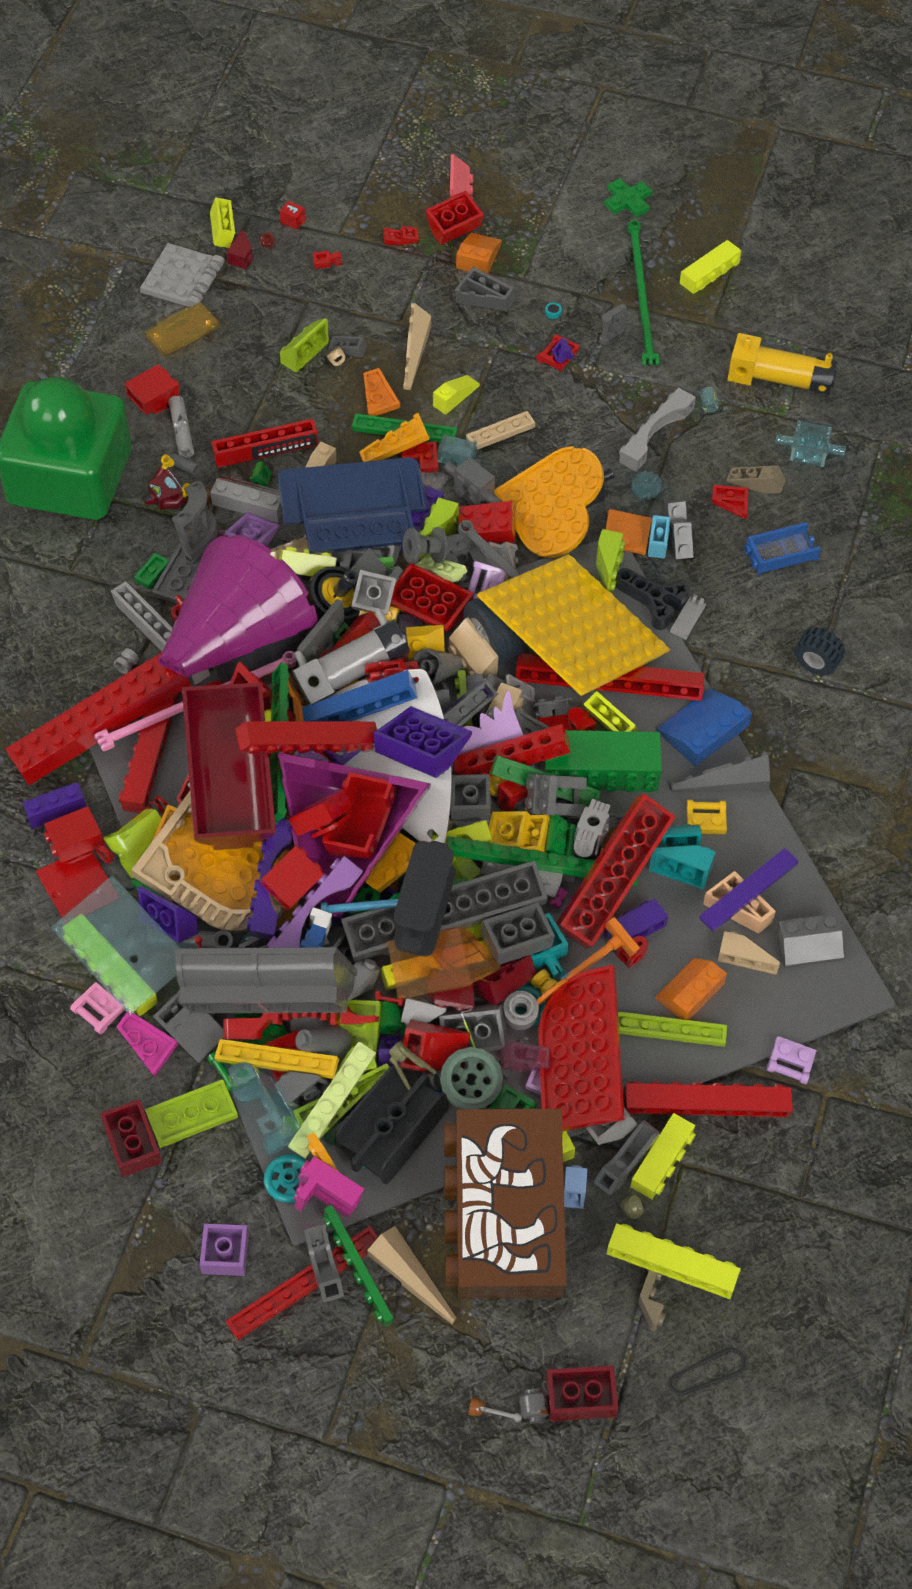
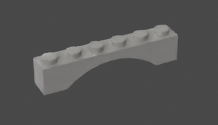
M680 388L674 393L672 392L667 401L659 406L658 411L655 414H651L648 422L641 425L637 434L631 436L626 446L623 445L621 447L619 463L637 472L646 462L647 445L653 434L668 423L685 419L694 409L696 397Z

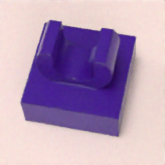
M561 338L552 349L558 363H563L565 359L571 360L574 356V353H571L572 347L569 346L567 339Z

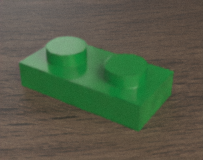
M154 553L134 576V581L150 589L162 575L170 560Z

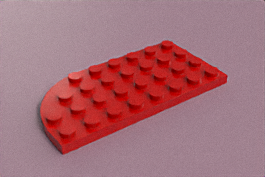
M613 965L590 969L571 977L567 983L553 993L541 1015L539 1023L541 1109H562V1131L625 1120L616 970Z

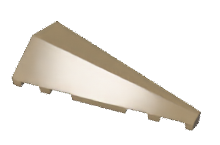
M411 303L404 380L405 390H411L431 330V315L415 303Z

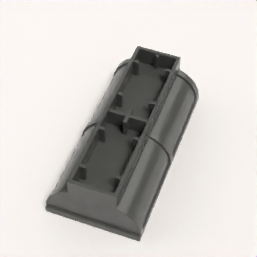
M336 947L174 949L176 975L180 986L179 1004L191 1013H347L348 997H350L353 991L355 976H357V969Z

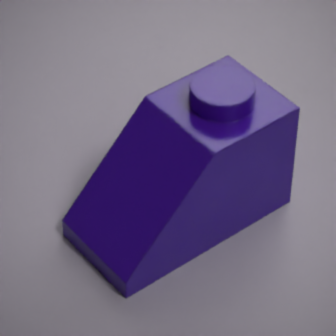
M381 1035L378 1067L386 1063L389 1067L394 1066L389 1061L392 1056L388 1052L401 1041L402 1036Z

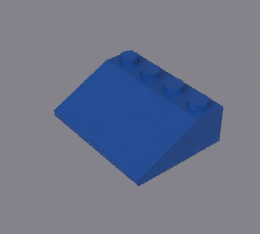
M710 688L703 693L702 701H692L656 728V731L660 732L664 739L696 767L746 729L750 724L752 713L739 701Z

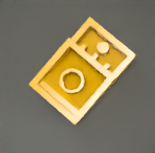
M527 811L492 812L489 831L493 844L548 852L546 851L550 820L548 815H530Z

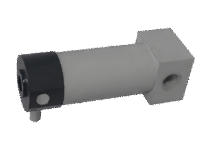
M378 609L375 611V614L381 626L356 640L308 663L300 650L295 652L294 655L300 667L291 673L308 705L365 676L366 664L397 660L409 654L410 648L407 639L395 620L387 621L382 609ZM310 677L316 678V687L309 685L308 679Z

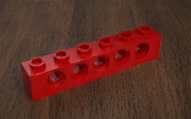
M563 724L466 752L458 755L454 760L455 775L489 774L493 776L490 774V770L495 756H500L526 766L570 753L569 737Z

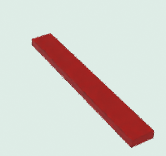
M371 1226L351 1238L361 1259L368 1255V1249L378 1238ZM341 1246L332 1250L338 1274L351 1266L346 1264L342 1256L344 1251ZM312 1265L225 1321L237 1341L318 1288Z

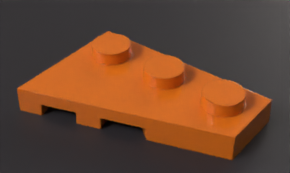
M380 368L363 373L368 415L378 416L400 408V402Z

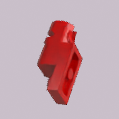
M403 659L374 662L365 665V675L370 674L367 682L372 683L404 670L419 669L417 661L404 663ZM418 677L413 678L414 681H419Z

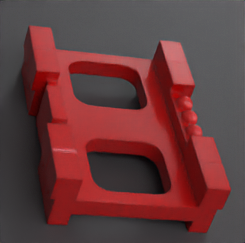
M380 991L375 993V1001H389L397 1003L401 1007L405 1006L407 997L404 995H400L399 999L383 997V993Z

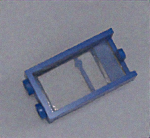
M807 522L747 537L744 550L746 555H749L753 569H756L758 575H761L763 572L819 559L821 548L820 546L813 547L815 539L813 535L809 537L807 535Z

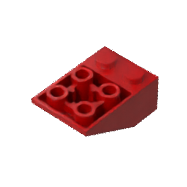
M410 1020L406 1027L403 1045L434 1070L441 1071L448 1057L460 1049L468 1048L471 1033ZM409 1058L403 1063L400 1062V1067L428 1071L426 1068H420ZM462 1062L461 1068L464 1069L465 1062Z

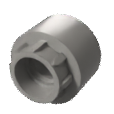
M516 991L506 998L503 1011L508 1026L515 1030H526L534 1025L538 1017L539 1006L532 994L525 991ZM523 1007L526 1009V1013L518 1014L515 1009Z

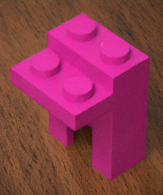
M315 1156L310 1162L307 1160L302 1166L298 1177L301 1180L295 1192L294 1200L296 1203L294 1208L302 1212L312 1196H315L328 1206L332 1205L334 1210L349 1219L361 1200L364 1188Z

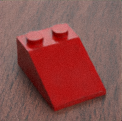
M371 611L359 615L328 653L381 626L379 620Z

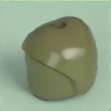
M631 1195L622 1200L620 1210L625 1217L636 1219L643 1214V1205L637 1195Z

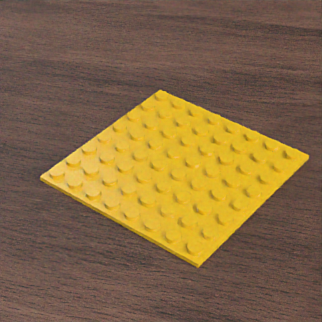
M569 554L477 594L478 598L580 696L670 651V648Z

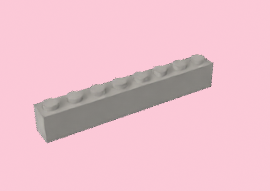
M126 581L111 590L116 606L163 651L173 628ZM206 669L187 678L196 685L210 676V672Z

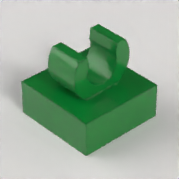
M263 461L257 462L255 469L251 471L253 476L249 477V479L253 483L258 482L262 486H268L272 472Z

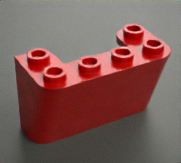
M349 772L347 779L343 780L342 789H344L352 804V807L345 811L344 814L350 812L351 817L338 827L324 833L322 843L330 856L371 859L376 852L395 801L396 786L395 784L388 783V780Z

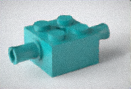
M547 913L545 917L555 935L552 948L531 954L535 970L547 965L553 978L557 979V974L559 977L565 974L558 959L567 956L568 943L551 914Z

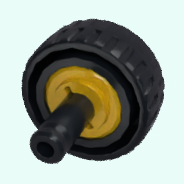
M335 566L324 567L309 579L305 585L308 591L306 599L309 605H314L318 622L337 599L343 601L345 623L352 624L358 618L360 610L352 609L351 606L358 580L356 572Z

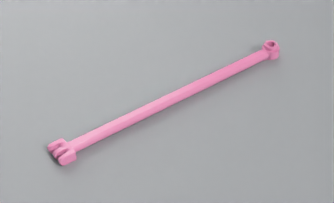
M287 651L281 659L251 672L261 678L274 672L281 662L288 664V668L295 667L297 659L294 652ZM230 681L221 685H228L230 684ZM183 701L114 732L108 733L106 729L96 733L94 737L98 740L97 742L101 746L102 751L115 747L114 741L183 712Z

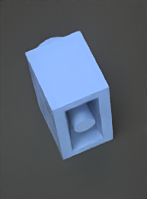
M578 1165L566 1167L564 1207L583 1209L587 1182L586 1168Z

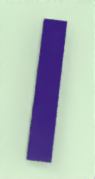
M784 848L702 913L699 919L714 932L793 869L799 861Z

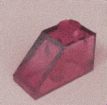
M511 1041L502 1048L501 1069L522 1072L549 1068V1048Z

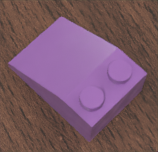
M247 512L225 531V535L228 537L235 535L245 536L267 547L277 532L279 525Z

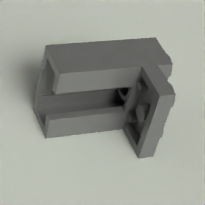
M460 534L447 536L448 553L445 560L464 566L470 564L473 571L475 568L473 567L474 561L487 564L479 547L468 536L464 537ZM481 569L476 588L482 586L486 570ZM465 574L459 581L452 582L468 590L470 583L465 584L463 581L466 580Z
M529 774V778L526 780L528 796L525 799V808L527 812L544 815L581 816L585 805L579 804V790L586 789L587 778ZM557 788H572L573 803H556Z

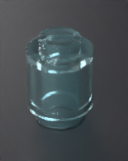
M712 387L702 389L700 392L702 408L707 413L717 411L719 401L716 389Z

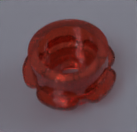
M264 233L260 236L259 241L263 247L270 248L274 245L275 237L271 233Z

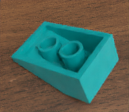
M698 845L656 848L651 855L649 871L704 890L712 871L716 852L708 847Z

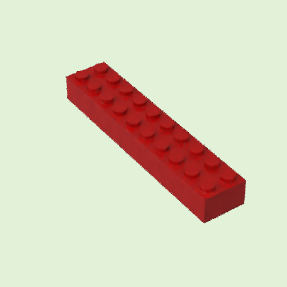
M161 652L8 746L5 750L27 784L31 785L97 744L98 740L94 737L96 733L105 729L108 733L123 728L181 692L182 687L191 686L188 678L160 665L158 658L161 656Z

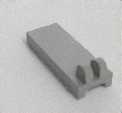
M697 595L689 597L670 630L671 633L687 640L706 607L704 599L698 600Z

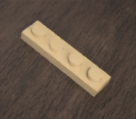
M526 411L466 434V440L473 451L535 428V421Z

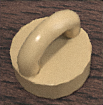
M337 347L327 355V358L334 366H339L345 361V354L341 347ZM341 356V359L335 362V359Z

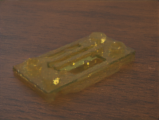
M200 302L189 309L184 308L158 322L157 326L145 332V337L165 357L220 327V323Z

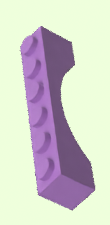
M345 856L341 860L337 858L330 866L333 869L330 874H324L317 882L320 885L317 890L314 891L312 889L305 897L307 902L304 906L299 905L292 913L295 916L292 921H286L279 929L282 932L279 937L276 938L274 936L266 946L269 948H300L302 927L312 908L328 895L349 889L363 871Z

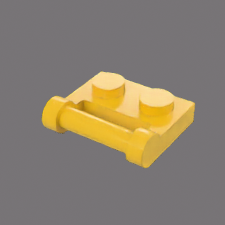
M687 800V824L700 825L702 834H726V801L693 802V800ZM693 809L719 810V813H693Z

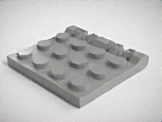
M167 243L141 285L140 291L147 295L196 309L201 303L202 294H206L217 275L216 272H219L225 260L218 255L211 256Z

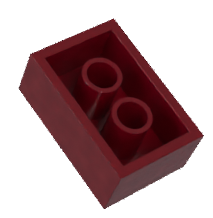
M140 1099L100 1113L122 1178L162 1163Z
M614 1365L547 1369L546 1384L550 1421L617 1417L618 1402Z

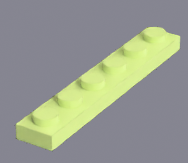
M360 1042L357 1043L288 1145L289 1149L305 1159L308 1157L311 1151L307 1146L310 1143L307 1136L314 1132L318 1139H320L376 1056V1052Z

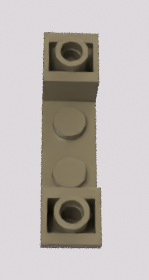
M649 1270L639 1296L638 1304L651 1331L655 1332L657 1325L662 1326L666 1314L662 1313L663 1304L652 1301L657 1290L653 1286L656 1280H661L662 1274Z

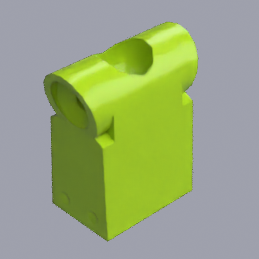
M145 809L119 829V831L103 838L110 849L119 855L121 865L130 878H134L131 870L151 844L162 819L156 809Z

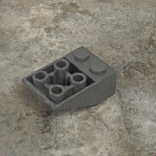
M179 990L153 1017L200 1063L219 1044V1040L223 1039V1028L208 1013H191L179 1004Z

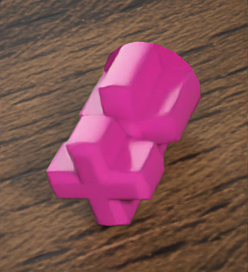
M559 888L556 897L551 899L550 905L554 906L555 909L561 908V901L565 900L568 892L563 888Z

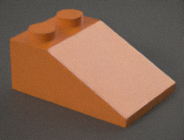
M470 233L461 243L456 254V269L469 272L472 267H475L489 274L502 240Z

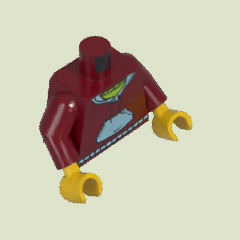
M165 454L161 458L163 465H160L148 483L149 494L143 496L142 499L146 506L156 503L160 510L178 509L182 504L188 502L187 496L189 495L186 493L185 488L190 486V484L186 483L182 486L171 469H167V467L174 465V460Z

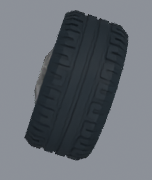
M475 598L466 604L464 620L466 618L471 620L481 638L485 639L498 655V666L521 655L525 646L524 641L480 598Z

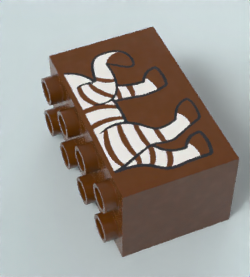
M562 1109L457 1110L456 1123H444V1157H456V1166H445L444 1174L445 1200H456V1210H445V1244L457 1243V1254H446V1287H457V1299L561 1298L566 1288Z

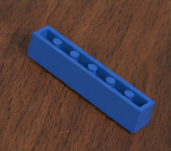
M406 670L302 707L304 722H352L417 699L416 685L410 672Z

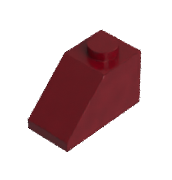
M241 230L228 249L227 258L228 264L247 269L248 265L253 262L254 254H252V246L245 232Z

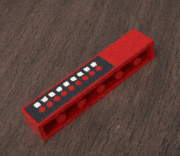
M309 419L211 441L213 457L217 468L308 448L318 445V431L314 420Z

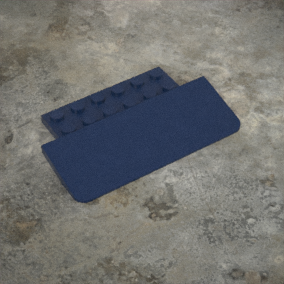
M413 458L282 470L277 478L284 526L304 524L309 554L403 544L405 531L408 528H414L411 513L424 512L426 509L419 465Z

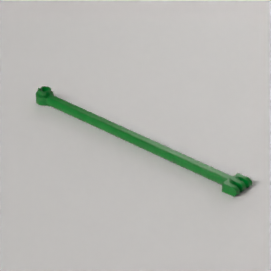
M631 220L628 223L627 230L631 234L645 346V353L642 354L641 361L642 366H646V360H648L649 365H653V360H655V365H659V353H654L639 239L641 224L638 220H635V225H633L634 220Z

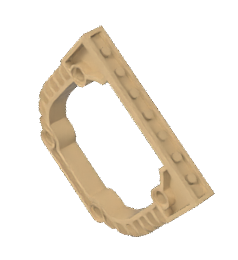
M189 792L132 868V876L172 902L173 900L215 928L234 932L246 930L248 917H253L254 910H250V907L246 910L230 909L220 905L185 881L184 870L180 866L172 865L168 847L165 844L176 829L179 830L183 826L185 816L188 813H192L191 795ZM286 799V800H285V808H287V812H286V815H285V816L289 819V818H290V814H289L288 804H287V799ZM171 875H178L180 879L172 881L169 877ZM270 895L269 897L278 915L277 917L281 919L286 909Z

